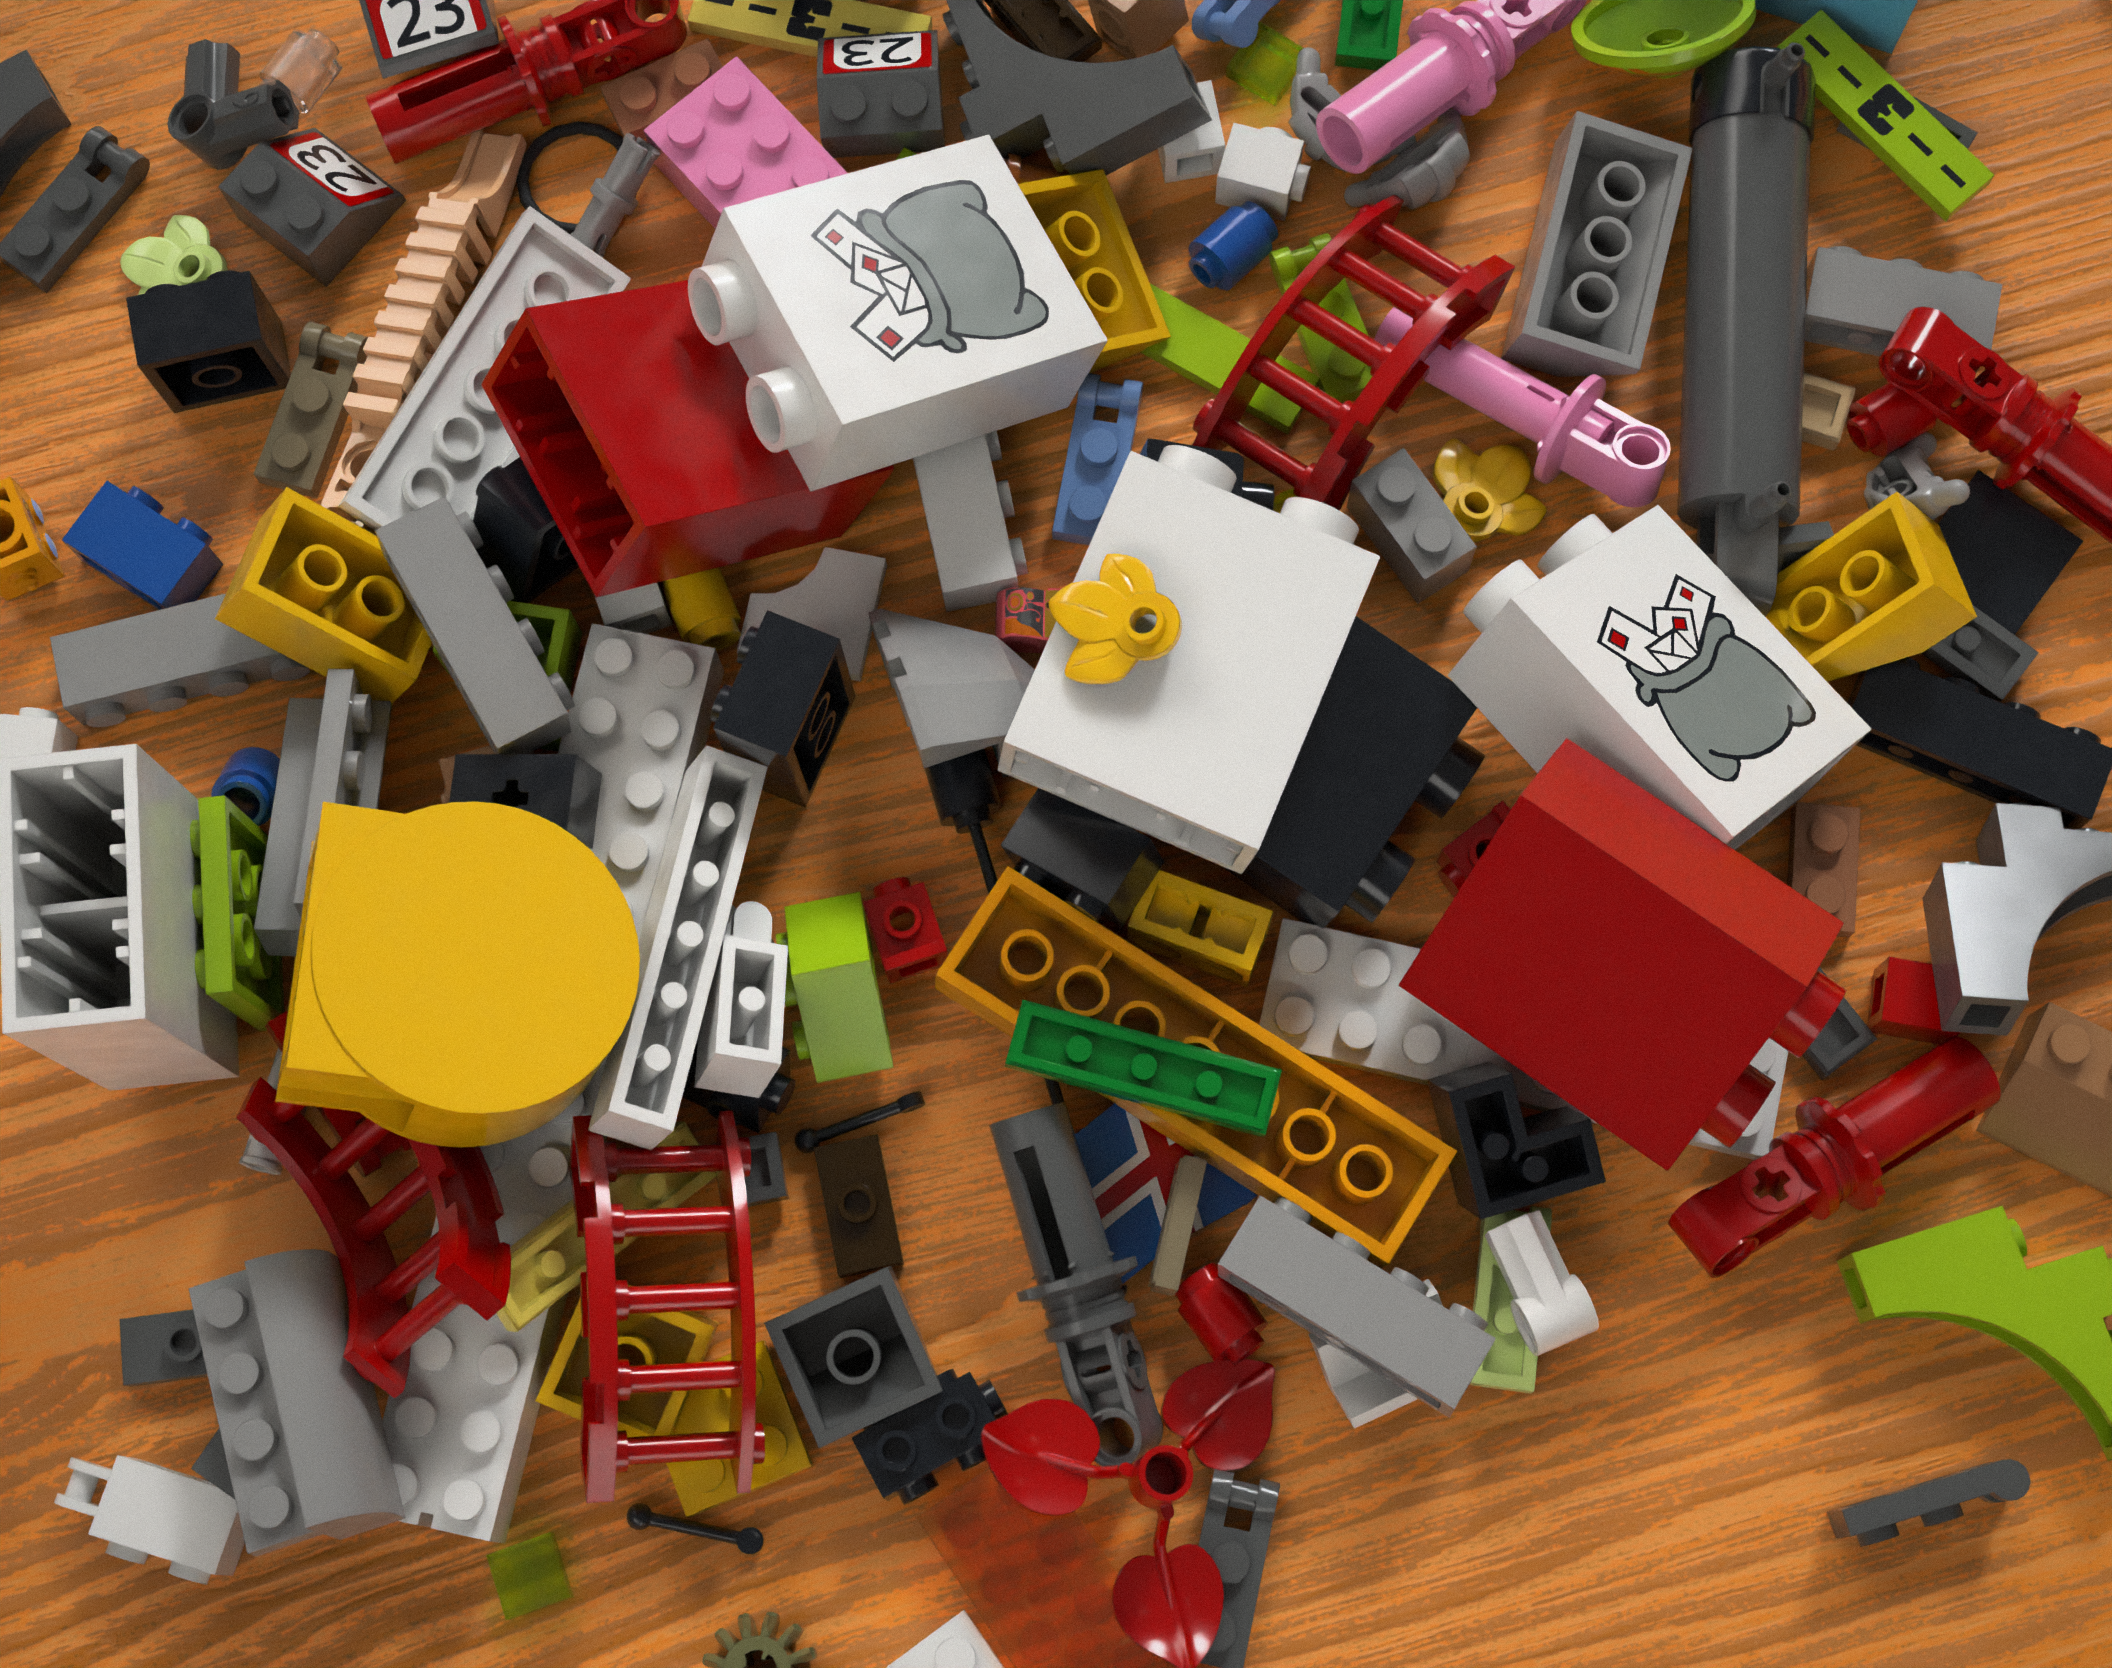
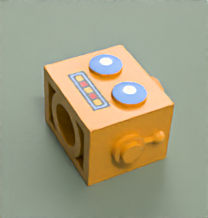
M11 476L0 480V595L8 601L65 576L58 560L56 546L44 525V517L39 505Z

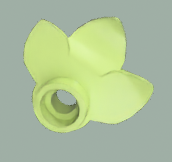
M174 215L167 224L164 238L149 236L138 239L124 251L120 259L123 273L134 284L141 287L138 295L145 294L149 288L156 285L174 284L181 286L204 281L213 273L228 270L224 256L214 247L210 246L208 228L197 218L189 215Z

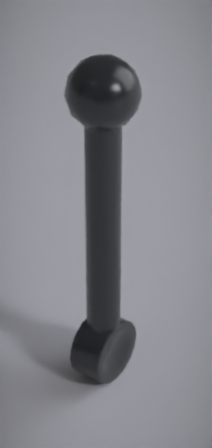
M919 1091L907 1094L895 1102L816 1131L812 1128H803L795 1136V1146L803 1153H812L814 1147H818L820 1142L896 1114L919 1109L925 1105L922 1093Z
M644 1503L632 1505L626 1514L629 1526L635 1530H643L648 1526L704 1537L736 1544L745 1554L757 1553L764 1544L763 1534L754 1527H747L741 1531L708 1525L653 1513L650 1507Z

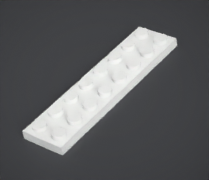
M1283 918L1259 1025L1314 1060L1428 1085L1427 1079L1489 1061L1512 1073L1520 1107L1545 1112L1567 1106L1585 1115L1398 986L1421 949L1324 927L1322 929L1316 925ZM1769 1038L1750 1062L1752 1066L1776 1081V1084L1751 1123L1731 1148H1728L1701 1128L1688 1145L1753 1160L1769 1153V1144L1773 1139L1788 1051ZM1591 1119V1123L1598 1124L1597 1122Z

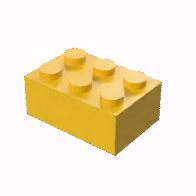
M288 487L282 491L259 519L215 617V620L327 677L328 668L354 669L363 694H370L372 700L391 701V703H394L417 680L432 643L382 554L377 536Z

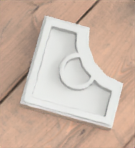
M825 547L815 569L798 585L777 593H751L737 654L748 629L751 626L759 628L768 610L839 638L851 680L861 681L872 634L868 612L878 608L887 568L886 558Z

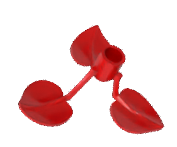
M1222 1359L1219 1362L1212 1361L1198 1365L1180 1375L1169 1386L1164 1395L1161 1417L1165 1426L1172 1433L1183 1438L1177 1447L1171 1445L1156 1446L1137 1459L1134 1464L1124 1462L1120 1465L1111 1466L1091 1465L1100 1449L1099 1432L1085 1410L1066 1400L1040 1399L1029 1402L1004 1417L987 1423L981 1431V1442L985 1459L996 1481L1014 1501L1034 1513L1046 1516H1059L1077 1510L1082 1506L1087 1496V1477L1093 1479H1127L1131 1494L1136 1501L1145 1507L1157 1510L1158 1518L1153 1539L1154 1556H1136L1123 1565L1112 1587L1111 1601L1113 1613L1124 1634L1142 1649L1163 1659L1176 1668H1196L1208 1653L1221 1621L1224 1591L1220 1571L1213 1558L1202 1547L1195 1544H1185L1167 1553L1166 1539L1170 1520L1174 1516L1172 1503L1183 1497L1192 1485L1194 1476L1193 1466L1188 1458V1452L1191 1448L1195 1457L1203 1466L1212 1470L1218 1469L1223 1471L1239 1470L1248 1466L1262 1453L1270 1437L1273 1418L1272 1393L1275 1368L1267 1362L1245 1359L1233 1365L1229 1359Z

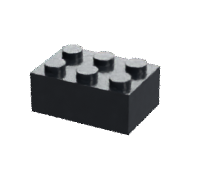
M767 610L760 627L751 626L746 632L737 656V662L742 664L733 686L725 684L720 689L714 701L710 719L715 722L713 728L724 752L768 767L762 787L763 791L806 808L856 695L839 638Z

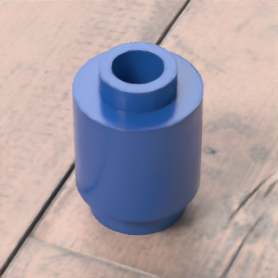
M1246 201L1240 207L1231 206L1189 244L1188 250L1191 257L1189 267L1193 275L1208 288L1216 286L1222 290H1230L1272 251V243L1278 238V230L1274 221L1262 207L1254 202Z
M248 747L238 750L226 762L212 788L211 797L225 795L257 826H261L272 815L280 759L274 753L259 747Z

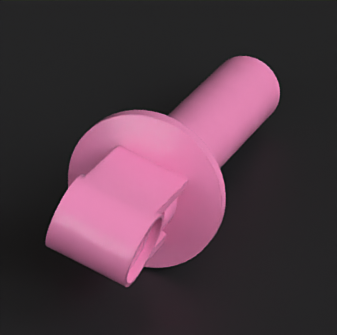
M1393 307L1380 325L1374 340L1384 346L1390 342L1397 345L1413 326V318ZM1466 339L1461 340L1451 351L1439 345L1424 361V363L1430 366L1429 374L1424 379L1425 382L1537 443V452L1539 454L1534 468V477L1538 481L1548 484L1564 471L1607 495L1611 500L1622 506L1642 507L1651 503L1656 498L1670 454L1669 440L1659 429L1644 424L1603 401L1606 390V380L1597 374H1592L1575 389L1571 396H1568V394L1557 390Z

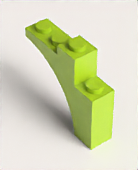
M1999 1206L1866 1248L1837 1260L1860 1324L1871 1320L1888 1318H1925L1954 1323L2000 1340L2022 1353L2043 1369L2068 1394L2094 1431L2107 1461L2112 1460V1330H2107L2103 1320L2104 1317L2112 1315V1258H2107L2103 1245L2027 1269L2023 1257L2027 1255V1245L2023 1232L2013 1218H2007L2003 1206Z

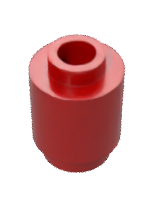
M1888 382L1851 404L1847 430L1853 443L1861 451H1870L1875 456L1885 457L1935 427L1937 417L1907 392Z
M1212 1262L1199 1269L1179 1285L1178 1291L1174 1294L1181 1304L1178 1312L1214 1362H1219L1228 1357L1231 1363L1236 1365L1256 1352L1265 1343L1260 1332L1268 1325L1267 1320L1247 1293L1218 1276V1265L1216 1262Z

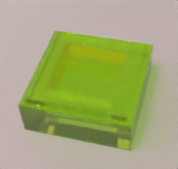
M1259 21L1258 33L1254 42L1250 46L1240 48L1227 65L1226 77L1276 106L1292 85L1293 78L1296 75L1297 55L1304 48Z
M553 1532L486 1555L506 1620L516 1619L574 1597Z

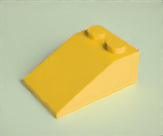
M1895 492L1777 574L1774 602L1766 616L1771 624L1827 682L1923 653L1977 617L1939 524L1899 492Z

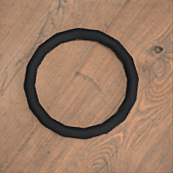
M577 121L551 128L534 139L524 153L516 183L522 206L525 210L531 206L568 234L574 232L578 224L560 222L543 213L532 199L529 186L532 164L545 147L559 138L576 134L599 137L613 145L618 151L623 143V137L600 124Z

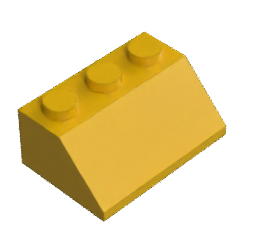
M1104 169L1018 184L1108 340L1089 373H1093L1142 352L1149 346L1169 339L1171 335Z

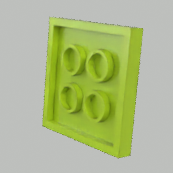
M225 795L198 798L199 820H192L190 825L192 851L197 860L201 859V884H195L192 893L195 918L199 924H203L204 949H198L195 954L197 982L201 989H206L208 996L259 1031H268L265 1027L267 1022L285 1012L282 956H268L254 930L268 835Z

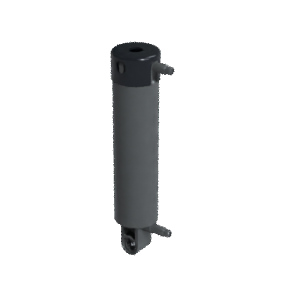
M1791 43L1783 49L1750 46L1726 50L1695 69L1691 79L1689 143L1693 149L1690 173L1677 515L1683 523L1697 529V546L1765 617L1770 612L1776 594L1779 527L1795 523L1800 515L1810 145L1814 139L1816 78L1811 64L1803 59L1805 57V49L1799 43Z

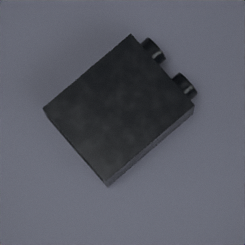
M1356 616L1258 852L1242 874L1225 867L1223 868L1303 923L1316 925L1323 929L1340 912L1344 905L1372 923L1394 895L1416 860L1388 840L1413 802L1416 801L1442 819L1468 785L1486 756L1458 737L1477 707L1453 681Z

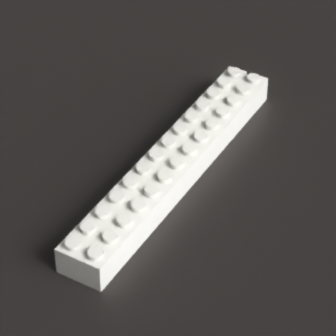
M592 623L572 697L575 707L569 709L568 712L571 732L562 736L558 754H577L602 773L593 849L590 850L606 866L626 898L633 916L639 943L685 771L706 746L712 722L710 719L711 711L720 690L724 669L715 648ZM607 1057L585 1090L560 1115L542 1127L523 1136L501 1143L479 1146L492 1173L503 1205L504 1215L496 1221L500 1243L505 1242L511 1247L573 1199L569 1172L573 1116L592 1115ZM603 1135L604 1142H606L607 1136ZM437 1215L431 1237L439 1231ZM437 1268L418 1284L412 1309L441 1285L435 1279ZM568 1293L518 1332L507 1331L497 1314L486 1321L468 1305L460 1304L411 1346L410 1367L404 1391L395 1399L389 1395L382 1420L406 1517L399 1520L400 1522L505 1544L540 1403L535 1400L549 1371Z

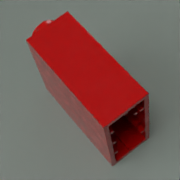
M688 280L525 308L481 384L596 598L842 537L895 469L893 465L810 491L788 449L773 453L757 437L746 405V386L749 377L730 342L713 345L699 330L690 307Z
M1566 738L1521 793L1398 986L1668 1171L1700 1128L1728 1148H1731L1742 1135L1776 1084V1081L1750 1064L1769 1038L1800 1058L1822 1031L1847 992V989L1818 971L1820 964L1844 922Z

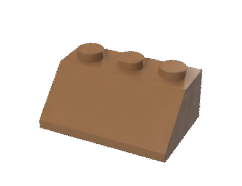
M2048 1002L2027 1016L1998 1080L2001 1089L2000 1101L1984 1112L1976 1131L2112 1197V1032Z

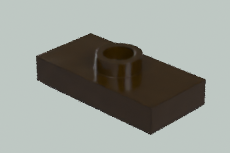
M984 0L1019 42L1034 51L1054 58L1084 62L1102 49V38L1068 0Z
M878 1134L814 1147L838 1276L844 1278L881 1270L888 1266L904 1265Z

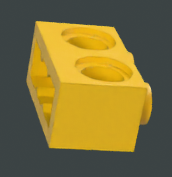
M1159 870L1134 908L1127 928V942L1145 951L1248 987L1270 927L1273 911Z

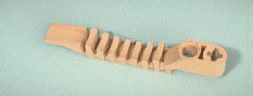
M482 129L472 133L460 166L452 181L444 189L429 193L427 207L420 206L415 218L419 224L417 233L410 232L406 240L405 246L409 251L406 259L400 258L394 270L399 277L396 285L389 284L384 295L388 302L386 311L379 310L374 320V325L378 329L375 338L368 337L363 348L367 355L365 364L358 363L352 375L358 384V393L348 392L343 403L344 408L352 418V433L320 505L376 535V532L338 506L415 385L414 380H418L429 361L424 353L434 354L442 342L441 337L434 328L435 325L446 329L450 328L454 316L445 301L461 305L465 296V291L458 279L473 284L478 270L472 261L488 265L492 252L475 223L478 219L486 235L496 238L512 196L527 143L522 134L514 133L513 137L484 133Z

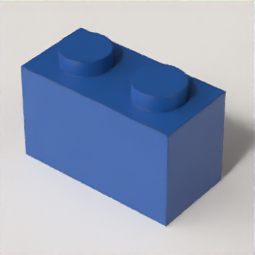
M109 481L104 483L62 539L81 561L158 610L197 601L223 566V563L209 547L213 538L198 525L184 517L175 524L160 514L164 507L143 490L132 486L128 493H126Z

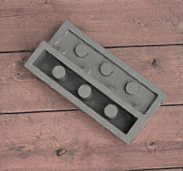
M328 668L324 699L289 698L254 930L268 956L296 957L311 843L315 839L323 801L378 809L392 703L391 701L372 700L370 694H363L354 669Z
M317 1249L293 1250L270 1254L244 1261L245 1270L188 1288L247 1554L260 1556L323 1534L342 1540L405 1519L374 1384L360 1376L354 1366L343 1358L348 1338L349 1307L345 1281L338 1257L328 1251Z

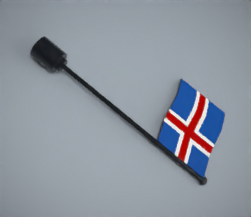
M983 748L924 769L941 825L955 826L956 832L959 834L970 832L989 894L998 879L982 829L993 823L991 815L1000 810L1002 805L987 755ZM1044 1078L1052 1105L1065 1102L1059 1082ZM1114 1103L1076 1133L1075 1136L1110 1251L1115 1253L1112 1256L1113 1261L1136 1256L1138 1262L1137 1267L1121 1277V1282L1124 1284L1155 1258L1177 1162L1184 1155L1199 1157ZM1207 1163L1191 1234L1247 1205L1258 1195ZM1122 1285L1121 1287L1122 1289H1124L1126 1295L1127 1285Z

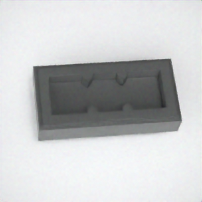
M193 1309L119 1319L124 1386L133 1387L208 1377Z

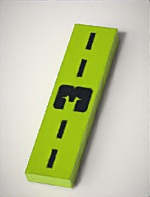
M1822 9L1777 46L1779 49L1786 48L1791 43H1799L1805 49V57L1803 59L1811 64L1816 78L1815 97L1945 222L1990 184L1994 174Z

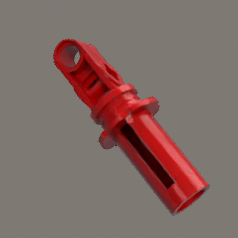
M590 0L578 5L572 11L555 18L551 14L539 18L540 23L538 26H531L528 30L519 32L504 15L497 18L504 39L499 41L498 44L451 60L365 95V98L395 165L533 108L542 126L545 127L551 124L549 103L555 101L554 99H561L567 94L571 95L574 99L583 95L584 88L598 82L618 78L630 69L657 58L671 55L679 50L687 36V27L679 0ZM654 14L667 15L665 18L657 22L645 21L648 17ZM595 19L597 23L591 25V20ZM610 56L611 60L609 62L606 61L605 58Z
M1930 307L1911 309L1905 315L1879 358L1878 365L1884 378L1927 407L1940 421L1952 426L1968 438L1969 445L1979 453L1988 450L1990 455L1997 457L2000 464L1993 479V484L2003 490L2009 485L2013 486L2021 479L2022 481L2027 480L2112 544V446L2074 418L2079 408L2078 403L2082 397L2081 393L2074 388H2070L2060 393L2054 399L2046 397L2045 393L2037 390L2038 382L2028 374L2021 375L2006 364L1996 352L1985 348L1956 326L1943 312ZM1979 367H1985V370L1975 378V371ZM1961 397L1962 403L1957 407H1952L1951 404Z
M1956 1036L1946 1040L1838 1108H1834L1828 1100L1815 1096L1808 1101L1805 1100L1796 1108L1795 1117L1798 1131L1794 1133L1784 1132L1774 1138L1769 1144V1153L1752 1161L1746 1167L1714 1187L1703 1189L1691 1196L1671 1215L1668 1225L1711 1278H1717L1730 1272L1744 1262L1752 1253L1773 1240L1782 1237L1786 1232L1808 1218L1813 1217L1818 1220H1825L1839 1210L1840 1203L1844 1201L1861 1211H1866L1870 1207L1876 1208L1885 1199L1886 1192L1882 1184V1176L2000 1101L2001 1089L1997 1076L1988 1060L1978 1048L1968 1040Z

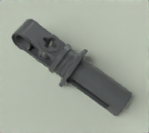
M1062 1102L989 1125L1034 1276L1032 1279H1036L1037 1283L1036 1286L1016 1293L1019 1302H1041L1042 1308L1045 1309V1318L1049 1322L1048 1328L1044 1329L1048 1343H1056L1061 1359L1062 1376L1067 1391L1074 1404L1087 1412L1099 1432L1100 1449L1094 1461L1101 1466L1120 1465L1124 1462L1132 1464L1150 1449L1158 1446L1163 1436V1423L1147 1377L1145 1356L1130 1321L1137 1316L1134 1303L1125 1301L1124 1296L1126 1295L1121 1287V1277L1137 1267L1138 1262L1136 1256L1113 1261L1112 1256L1115 1253L1110 1251L1066 1103ZM1107 1364L1111 1366L1110 1369L1098 1371L1097 1367ZM1116 1417L1125 1420L1132 1428L1134 1433L1132 1448L1122 1445L1116 1438L1114 1433Z

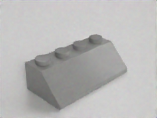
M1577 111L1554 144L1501 359L1557 377L1590 376L1592 374H1597L1598 376L1636 374L1640 370L1693 148Z

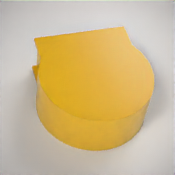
M323 801L320 821L310 849L275 1102L360 1112L379 1126L402 1137L446 1147H476L501 1143L542 1127L569 1107L588 1086L621 1036L635 1002L640 968L638 936L626 898L616 880L600 859L574 835L545 818L519 808L475 801L451 802L429 806L404 814Z

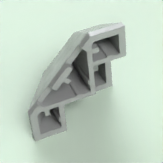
M884 609L868 612L872 631L892 688L895 689L907 727L911 729L923 767L927 768L992 746L999 765L1005 737L1035 669L997 636ZM1001 772L1003 778L1009 776Z

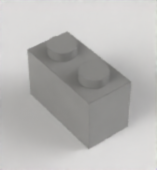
M1404 448L1352 480L1347 508L1417 604L1469 571L1477 546Z

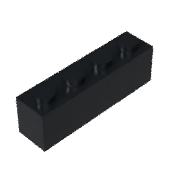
M1910 657L1859 672L1847 701L1851 708L1872 729L1856 744L1857 746L1994 803L2010 804L2024 802L2032 806L2058 807L2061 811L2064 829H2080L2092 820L2112 768V748L2101 744V739L2096 734L2078 727L2061 728L2040 719L2041 715L2038 711L2021 703L2006 702L2003 704L1981 695L1980 689L1976 685L1964 679L1956 677L1942 679L1920 669L1919 663Z

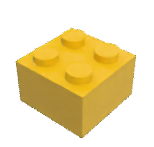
M579 1299L535 1401L581 1420L582 1377H589L588 1338L582 1337L581 1300ZM693 1311L629 1314L628 1321L617 1322L618 1360L628 1359L630 1366L703 1362L719 1322ZM690 1391L631 1394L629 1401L618 1402V1431L626 1430L627 1437L671 1435Z

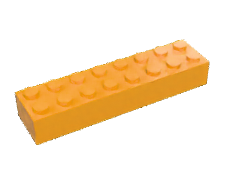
M1008 865L936 973V990L1011 1038L1013 1037L1022 1000H1027L1281 1069L1282 1072L1264 1137L1106 1094H1099L1197 1157L1207 1160L1208 1164L1258 1196L1261 1195L1272 1203H1275L1278 1197H1282L1300 1206L1313 1218L1309 1225L1331 1239L1336 1232L1353 1238L1370 1251L1371 1254L1367 1260L1379 1268H1383L1390 1263L1457 1153V1150Z

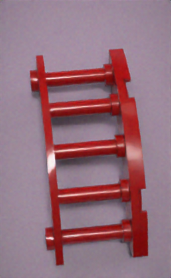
M1395 194L1373 206L1369 204L1364 205L1357 212L1352 222L1341 230L1305 267L1270 311L1232 368L1215 400H1209L1196 416L1193 430L1197 433V436L1192 445L1222 450L1230 446L1293 486V494L1295 496L1316 500L1340 511L1350 492L1352 480L1358 477L1375 448V445L1366 439L1387 408L1396 414L1399 413L1414 391L1429 374L1430 366L1424 363V361L1439 345L1451 351L1468 334L1491 319L1515 266L1499 256L1493 255L1475 267L1469 264L1463 268L1393 226L1404 202L1402 198ZM1383 249L1448 289L1440 297L1433 293L1426 297L1367 260L1380 254ZM1344 278H1347L1413 318V326L1397 345L1390 342L1384 346L1318 304ZM1301 325L1371 367L1370 375L1372 377L1354 403L1350 400L1344 403L1339 402L1275 362ZM1261 383L1329 425L1328 432L1333 436L1317 464L1305 465L1239 423Z
M260 1077L252 1084L236 1119L247 1127L249 1133L258 1142L264 1144L292 1175L312 1204L330 1237L340 1263L348 1297L349 1328L343 1358L354 1366L360 1376L367 1381L376 1383L395 1399L405 1388L410 1367L411 1346L457 1306L463 1304L468 1305L488 1321L506 1305L511 1278V1251L509 1244L505 1242L500 1243L496 1221L504 1215V1210L492 1173L479 1146L446 1147L407 1138L418 1159L419 1166L376 1204L370 1207L348 1170L390 1134L391 1131L366 1118L331 1149L313 1126L299 1113L307 1105L275 1102L277 1090ZM431 1191L439 1231L397 1266L384 1231ZM437 1268L435 1279L441 1285L408 1312L405 1295Z
M719 1111L716 1145L655 1147L652 1150L643 1147L616 1148L615 1142H604L603 1135L588 1131L592 1115L573 1116L569 1172L573 1193L577 1237H584L586 1272L580 1273L581 1332L583 1338H588L589 1377H582L579 1452L586 1503L614 1502L616 1473L627 1472L628 1465L730 1459L737 1494L751 1493L753 1464H763L765 1459V1435L762 1423H755V1297L750 1223L744 1177H749L751 1172L749 1138L738 1137L733 1111ZM716 1171L722 1206L624 1210L622 1203L611 1204L609 1182H616L617 1175ZM725 1233L729 1282L628 1287L627 1280H616L614 1245L623 1244L624 1237ZM730 1309L731 1361L630 1366L628 1359L618 1360L617 1322L628 1321L629 1314ZM731 1388L729 1431L627 1437L626 1430L618 1431V1402L629 1401L631 1394Z

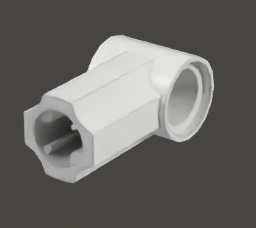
M1540 1210L1508 1221L1485 1234V1238L1513 1296L1510 1304L1517 1328L1534 1356L1544 1354L1598 1330L1599 1321L1593 1302L1580 1279L1574 1274H1569Z

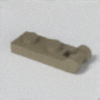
M312 321L305 325L300 337L299 355L254 471V476L259 483L283 490L288 487L301 495L318 498L349 415L343 406L344 400L348 392L357 393L358 384L352 375L357 364H365L367 355L363 351L368 339L367 336L352 332L348 333L345 337L331 333L329 326ZM326 357L339 360V366L335 375L321 371Z

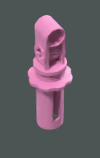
M1477 0L1462 2L1450 12L1441 8L1428 9L1424 12L1423 16H1417L1409 25L1407 34L1410 40V47L1318 113L1316 130L1324 150L1340 168L1353 174H1359L1450 108L1465 116L1475 115L1480 111V108L1486 109L1495 99L1497 92L1495 82L1511 72L1515 60L1549 34L1564 28L1575 18L1587 0Z

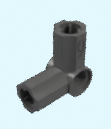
M204 39L188 46V56H186L184 97L172 108L167 125L168 131L174 139L210 167L221 170L235 165L243 157L249 146L286 135L289 131L298 129L299 110L294 104L290 89L278 79L238 92L240 53L228 43H216Z

